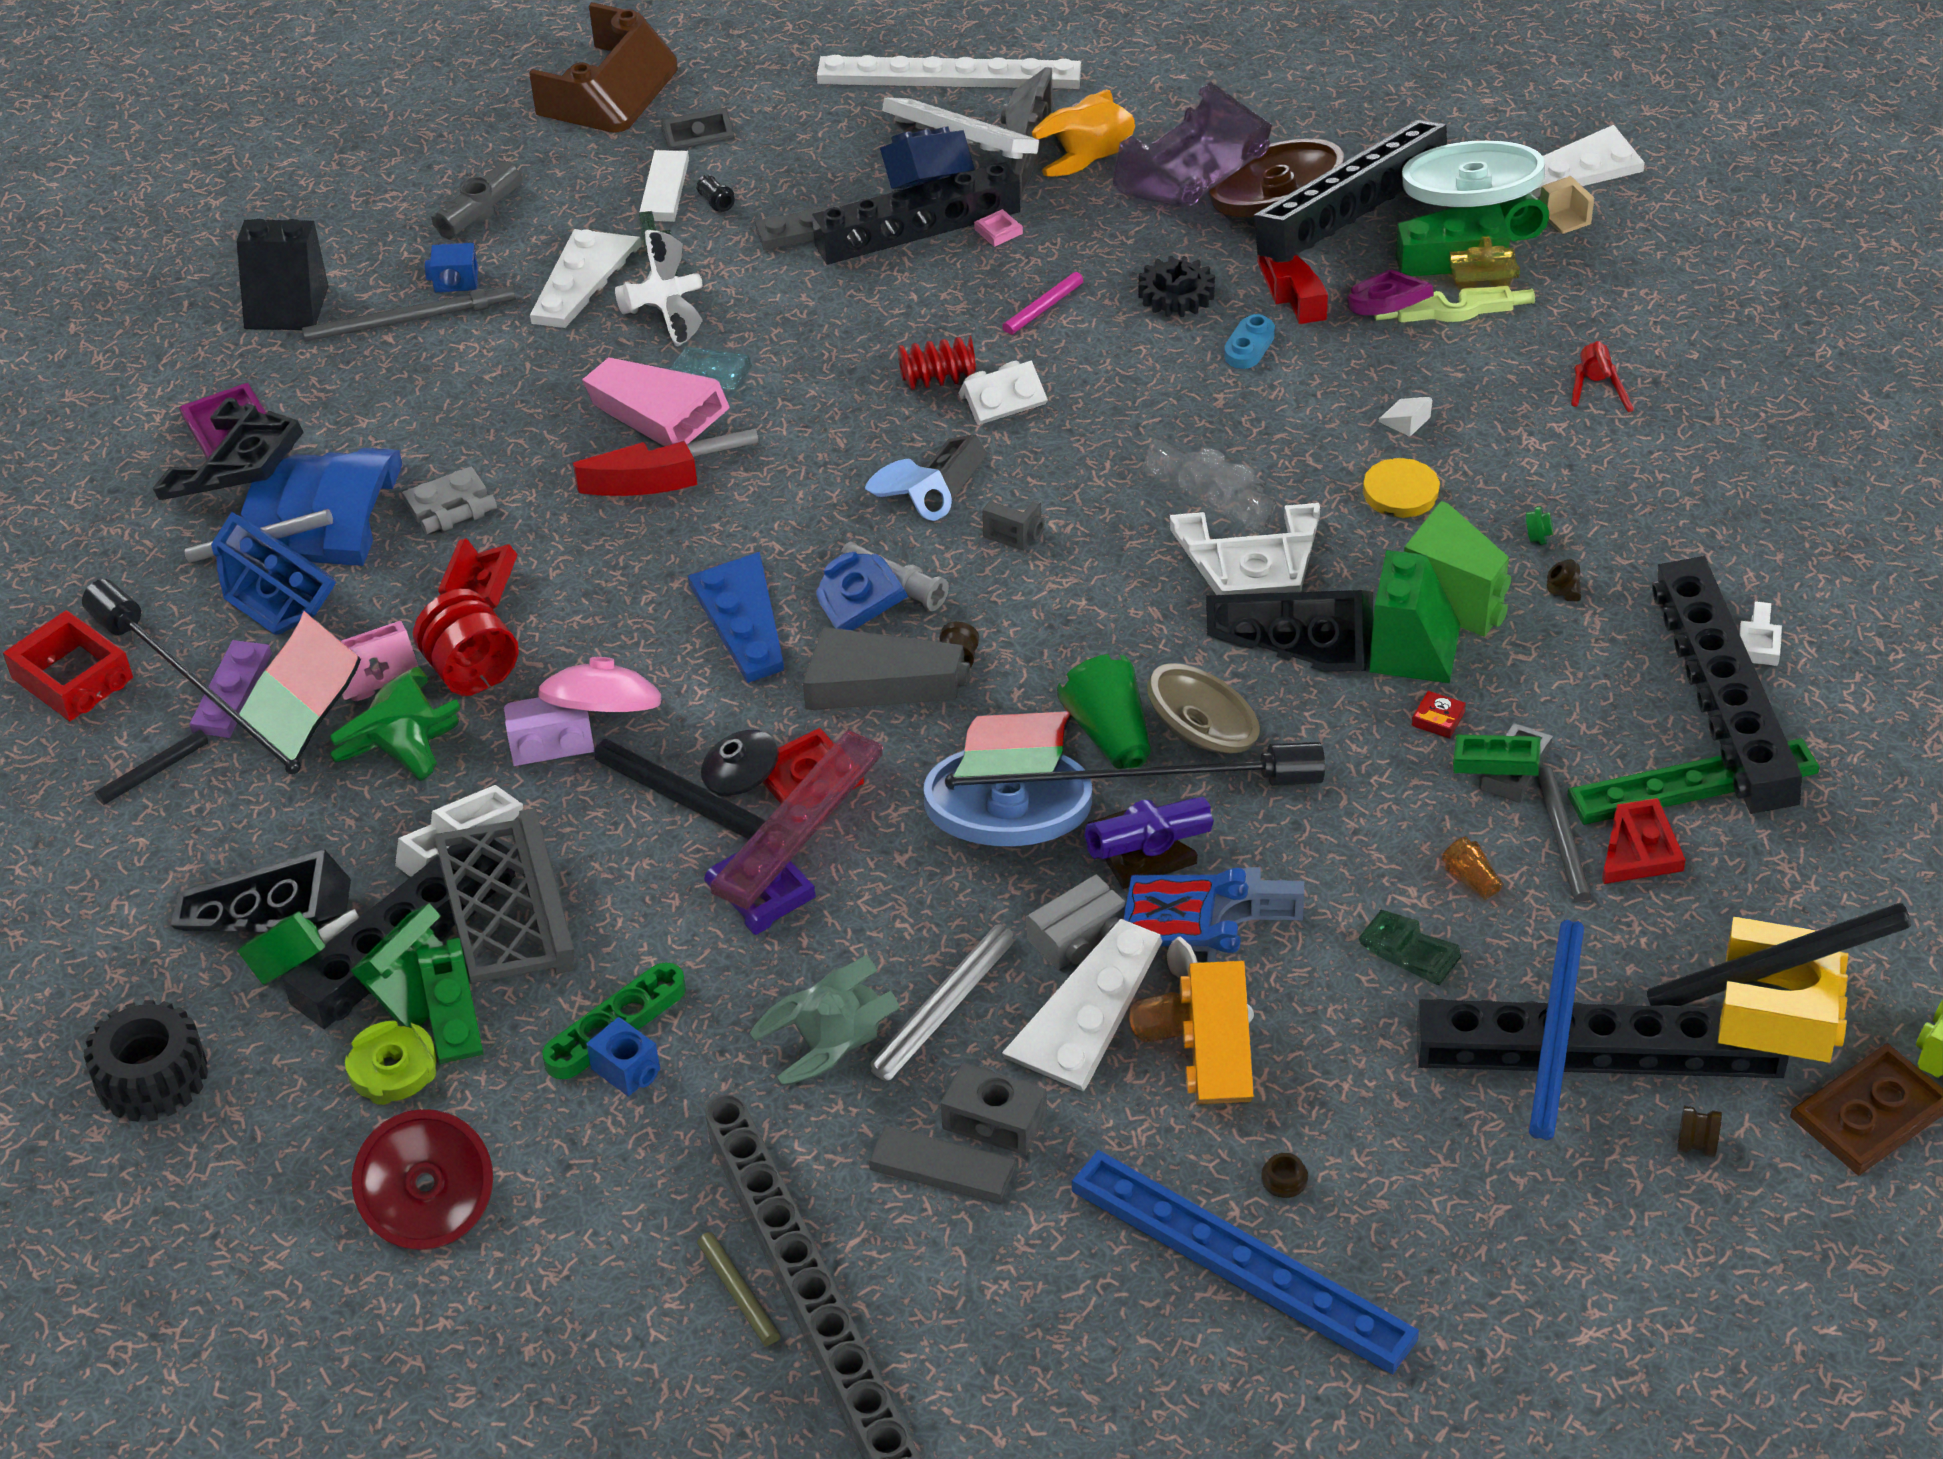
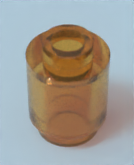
M1176 992L1138 999L1130 1009L1129 1020L1131 1029L1139 1040L1147 1043L1182 1036L1183 1021H1191L1190 1004L1181 1003V995Z

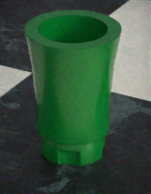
M1531 192L1522 197L1500 203L1510 240L1514 242L1536 238L1548 224L1550 214L1547 205L1536 198Z

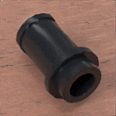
M704 175L698 180L696 189L700 195L709 201V205L713 210L725 212L732 208L735 198L734 192L730 187L721 185L712 175H708V178Z

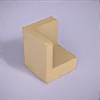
M1572 176L1541 186L1540 200L1549 209L1550 216L1548 222L1560 233L1564 234L1591 224L1594 197Z

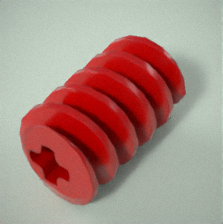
M969 336L967 347L961 337H956L952 349L946 339L940 340L938 350H936L932 341H927L924 352L921 351L917 343H912L909 354L903 345H898L902 381H907L911 390H915L917 379H921L924 386L930 388L932 377H936L939 385L944 386L946 375H950L954 384H958L961 373H965L966 377L976 371L975 353L971 336Z

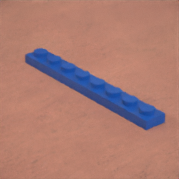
M1100 1150L1092 1156L1072 1180L1073 1193L1392 1375L1418 1341L1419 1330Z

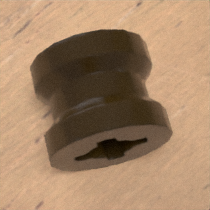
M954 621L947 623L941 629L940 642L963 645L964 662H969L971 668L975 660V650L979 644V633L973 626L965 622Z
M1684 1105L1677 1151L1687 1153L1695 1149L1702 1151L1705 1156L1715 1158L1719 1142L1722 1112L1712 1110L1708 1114L1698 1113L1694 1107Z

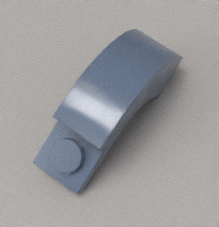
M1260 867L1242 868L1246 873L1245 883L1249 887L1246 898L1233 900L1216 894L1211 926L1227 920L1234 921L1237 924L1243 921L1259 919L1303 920L1304 881L1261 880ZM1191 946L1198 963L1216 962V949L1208 946Z

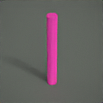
M1073 272L1003 323V331L1011 335L1016 333L1083 283L1082 275L1078 272Z

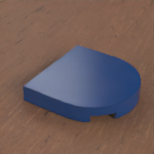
M856 551L837 557L825 567L823 571L824 576L816 592L820 605L835 629L851 631L908 597L890 566L881 556L875 553L872 555L857 554Z

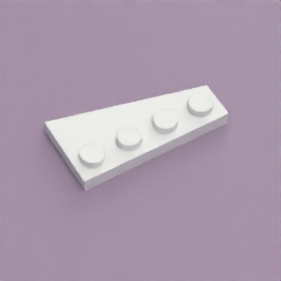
M574 229L530 314L531 324L566 328L589 303V298L595 291H600L607 284L608 277L615 270L619 271L626 263V258L641 247L640 237Z
M1120 919L1002 1052L1004 1059L1084 1091L1162 944L1161 935Z

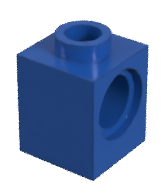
M474 243L432 245L431 258L425 260V275L427 281L433 282L435 293L477 289L479 267Z
M620 1017L616 1018L586 1043L591 1069L628 1097L639 1087L649 1086L660 1070L656 1043Z

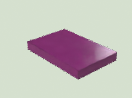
M248 383L179 407L184 421L207 460L231 431L216 430L210 419L226 398L236 399L240 406H244L247 403L254 405L258 412L266 413Z

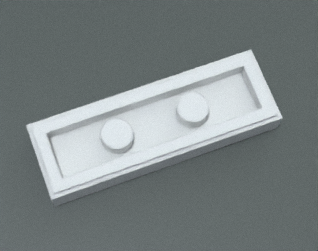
M654 151L640 208L641 221L675 222L689 162L688 151Z

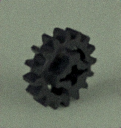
M1169 256L1168 262L1156 259L1155 267L1145 265L1144 273H1139L1138 298H1143L1142 305L1144 307L1152 305L1153 313L1164 310L1166 317H1170L1173 312H1178L1180 317H1185V311L1198 314L1199 306L1208 308L1209 300H1214L1215 275L1210 274L1209 266L1200 268V260L1189 263L1186 256H1183L1181 259Z

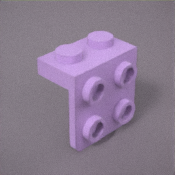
M539 697L510 702L505 705V724L513 766L594 752L587 710L553 705L541 700Z

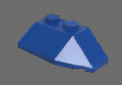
M231 512L211 543L213 555L217 559V572L223 598L275 635L282 634L297 626L303 611L314 617L337 583L334 577L234 512Z

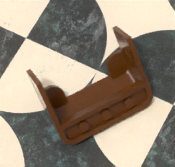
M591 2L589 11L594 47L611 52L598 67L579 62L573 64L562 76L532 69L529 74L535 112L539 116L612 133L622 132L633 125L677 72V57L640 13L631 9H621Z

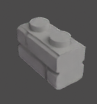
M1096 874L1027 915V939L1058 970L1071 962L1073 964L1081 963L1120 919H1124L1126 903L1114 890H1110L1109 886Z

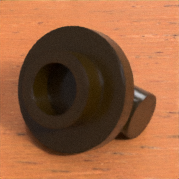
M1572 559L1556 563L1548 572L1547 590L1554 596L1564 595L1566 601H1580L1579 564Z

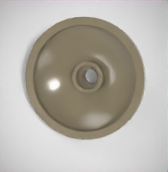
M1170 663L1157 667L1148 679L1147 692L1154 711L1174 735L1189 745L1214 753L1233 754L1247 751L1257 740L1260 727L1254 711L1238 692L1214 675L1189 665Z

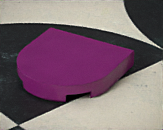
M1389 269L1353 285L1351 294L1347 296L1349 310L1353 313L1380 315L1404 309L1433 297L1434 292L1433 286L1429 282Z

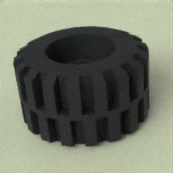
M145 1000L143 1005L136 1006L135 1002L125 1005L126 1009L122 1011L115 1009L108 1014L109 1019L106 1021L100 1020L94 1026L96 1033L88 1035L86 1040L88 1048L84 1049L86 1067L103 1107L106 1110L111 1108L112 1114L119 1118H122L126 1113L129 1121L139 1122L141 1115H146L148 1121L158 1120L157 1113L166 1111L167 1116L177 1113L175 1106L179 1103L184 1107L189 1105L193 1101L190 1093H200L203 1088L201 1079H207L208 1074L206 1067L208 1064L192 1017H188L187 1012L181 1007L174 1009L172 1003L165 1001L156 1005L154 1000ZM158 1055L156 1058L148 1062L134 1064L136 1061L144 1057Z

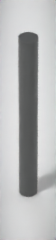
M1550 767L1541 768L1537 777L1574 901H1589L1591 899L1590 890L1553 769Z

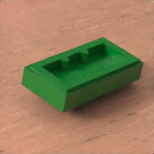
M1456 735L1453 771L1454 773L1538 776L1541 737Z

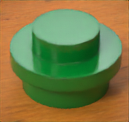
M1536 506L1535 511L1526 512L1530 542L1540 541L1541 545L1547 544V536L1554 535L1551 513H1543L1542 506Z

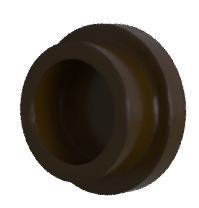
M1278 1153L1272 1156L1263 1166L1261 1181L1264 1188L1272 1195L1290 1198L1304 1191L1308 1183V1171L1296 1155Z

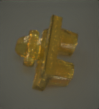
M1489 236L1480 238L1479 247L1468 248L1467 251L1450 252L1449 255L1454 280L1460 291L1464 288H1476L1477 281L1489 280L1492 287L1510 286L1512 279L1519 278L1520 267L1516 263L1514 248L1492 246Z

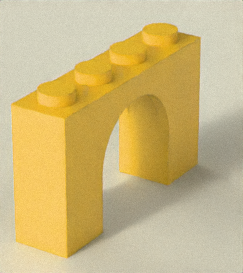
M1733 917L1726 962L1815 932L1816 930ZM1838 952L1755 980L1781 986L1792 991L1727 981L1720 1017L1718 1043L1830 1063L1834 1046H1843L1847 1020L1844 1018L1847 1007V997H1845L1848 981V975H1846L1848 953Z

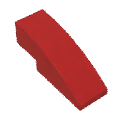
M1257 255L1258 265L1275 304L1290 303L1299 324L1327 320L1328 292L1319 277L1298 255H1295L1293 260L1288 262H1275L1270 257Z
M685 441L650 451L646 444L642 442L573 462L576 488L581 494L600 496L648 495L698 485L695 460Z

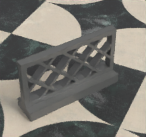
M536 808L519 811V819L434 834L435 845L457 934L460 938L470 984L554 968L556 975L573 971L574 947ZM508 835L513 836L514 846L507 855L488 846L494 838ZM464 844L474 850L465 862H462L450 856L446 846ZM481 854L500 863L490 876L472 867ZM507 867L523 875L524 880L516 890L497 881ZM452 868L457 870V872L454 875ZM465 875L483 884L473 898L457 890L456 886ZM490 889L509 898L499 912L481 903ZM526 890H527V893H528V897H527L526 895H524V892H525ZM516 903L533 912V916L525 926L507 916ZM461 904H463V905L466 906L463 911H462ZM473 911L492 920L482 934L466 926L465 921ZM500 924L518 934L508 948L490 938ZM535 926L537 927L538 933L533 930ZM527 938L542 946L544 955L526 958L516 951ZM470 939L475 942L472 947H471ZM483 946L501 955L495 965L476 967L474 957Z

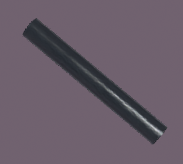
M198 730L95 791L97 799L103 805L109 803L208 744L206 735L202 730Z

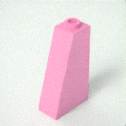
M609 357L582 379L595 406L663 446L685 441L688 445L730 408L721 385L716 379Z

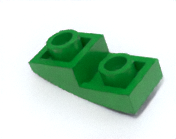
M299 911L281 920L267 932L249 940L237 952L264 985L306 961L326 946L319 938L315 925L310 920L304 918Z

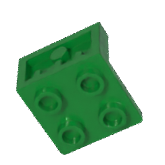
M430 903L409 913L350 970L401 1026L412 1028L411 1023L421 1026L430 1017L416 949L425 944H429L430 948L443 945L434 936V932L430 928L440 917L439 913ZM451 962L434 965L436 975L453 971Z

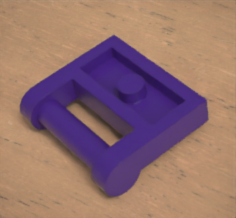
M767 836L712 866L704 877L705 883L713 891L719 890L745 918L746 927L755 935L771 927L773 921L816 897L815 886ZM741 875L765 900V903L757 907L732 879Z

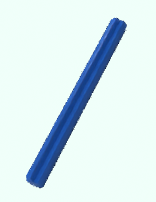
M1568 919L1560 923L1529 1133L1533 1138H1542L1546 1141L1552 1139L1555 1134L1584 926L1581 922H1572Z

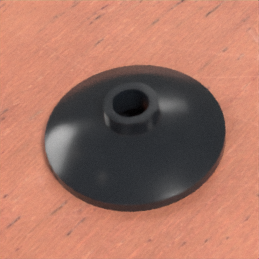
M753 729L733 733L719 741L706 755L701 767L702 781L711 792L721 796H734L748 792L760 785L774 770L778 761V746L772 736L764 731Z

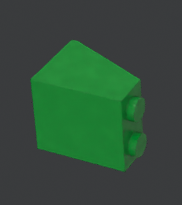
M1386 550L1374 607L1369 672L1450 684L1461 624L1427 555Z

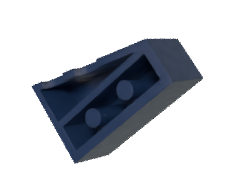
M949 126L932 131L925 129L915 133H911V131L892 136L891 144L880 147L891 189L910 188L928 181H936L961 172L975 170L964 130L950 132Z

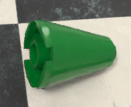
M1104 654L1088 659L1072 668L1066 674L1069 681L1063 688L1060 683L1057 687V697L1062 706L1115 768H1140L1143 766L1151 753V746L1132 662L1125 655L1119 654L1121 660H1111L1109 654Z

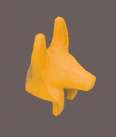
M1108 89L1086 96L1073 107L1062 108L1051 113L1033 129L1032 136L1035 139H1040L1054 134L1067 153L1042 169L1043 175L1050 177L1070 175L1083 170L1096 159L1123 151L1133 135L1135 120L1132 114L1113 102L1111 91Z

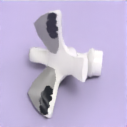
M646 230L645 239L651 271L648 278L641 284L625 282L623 285L615 287L617 304L623 315L637 313L639 307L644 304L657 307L663 312L674 345L680 346L695 334L703 320L697 310L684 300L681 295L685 292L701 289L703 287L702 279L698 273L682 277L675 276L682 258L683 243L669 234Z

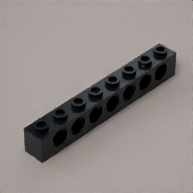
M1416 120L1254 214L1257 255L1270 257L1275 262L1291 261L1295 255L1314 247L1315 243L1325 237L1334 235L1335 231L1345 225L1354 223L1357 218L1365 213L1374 211L1378 205L1387 200L1394 199L1398 193L1404 190L1402 177L1404 165L1422 152L1447 145L1446 124Z
M1700 556L1658 564V581L1652 582L1655 603L1657 605L1663 604L1665 627L1667 631L1673 630L1676 653L1679 658L1684 657L1686 660L1687 679L1690 685L1696 684L1697 700L1701 712H1707L1709 715L1708 723L1711 737L1714 741H1720L1723 766L1725 769H1732L1734 772L1733 787L1737 798H1744L1750 814L1800 805L1802 774L1706 557Z
M1419 999L1416 1025L1418 1068L1538 1071L1548 1003H1538L1535 1001L1500 1002L1491 1000ZM1574 1002L1564 1072L1784 1078L1789 1056L1718 1043L1722 1012L1720 1007L1608 1005Z

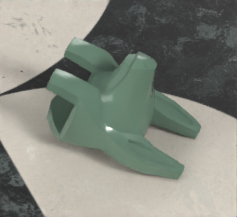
M867 954L843 968H834L812 988L786 996L773 1005L751 1030L750 1035L756 1042L784 1027L795 1024L809 1046L810 1050L803 1058L777 1076L781 1085L812 1079L832 1069L848 1051L877 1039L879 1023L901 1009L891 991L878 997V994L871 988L861 984L878 971Z

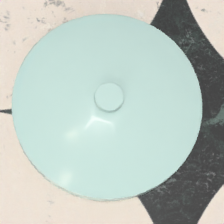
M1504 141L1453 143L1427 150L1410 159L1402 170L1403 188L1414 199L1433 205L1449 207L1492 205L1522 197L1537 189L1545 179V162L1543 156L1538 151L1517 143Z

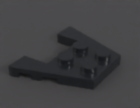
M226 398L210 419L216 430H231L202 467H169L153 487L159 500H166L267 480L304 433L298 420L272 411L263 414L258 412L254 405L247 403L244 406H240L236 399Z

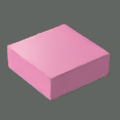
M1003 209L974 222L975 231L994 247L1023 234V226Z

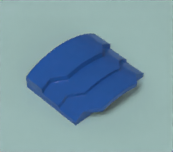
M361 448L357 452H328L323 456L293 454L283 459L267 480L251 483L241 511V517L261 528L329 509L333 517V524L279 538L278 540L310 562L363 566L373 542L369 518L380 489L394 488L402 467L400 450Z

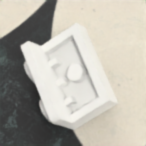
M1012 361L1001 366L999 371L986 374L985 371L973 373L965 379L958 393L961 400L967 399L978 425L1044 405L1048 401L1032 361L1022 364L1019 361Z

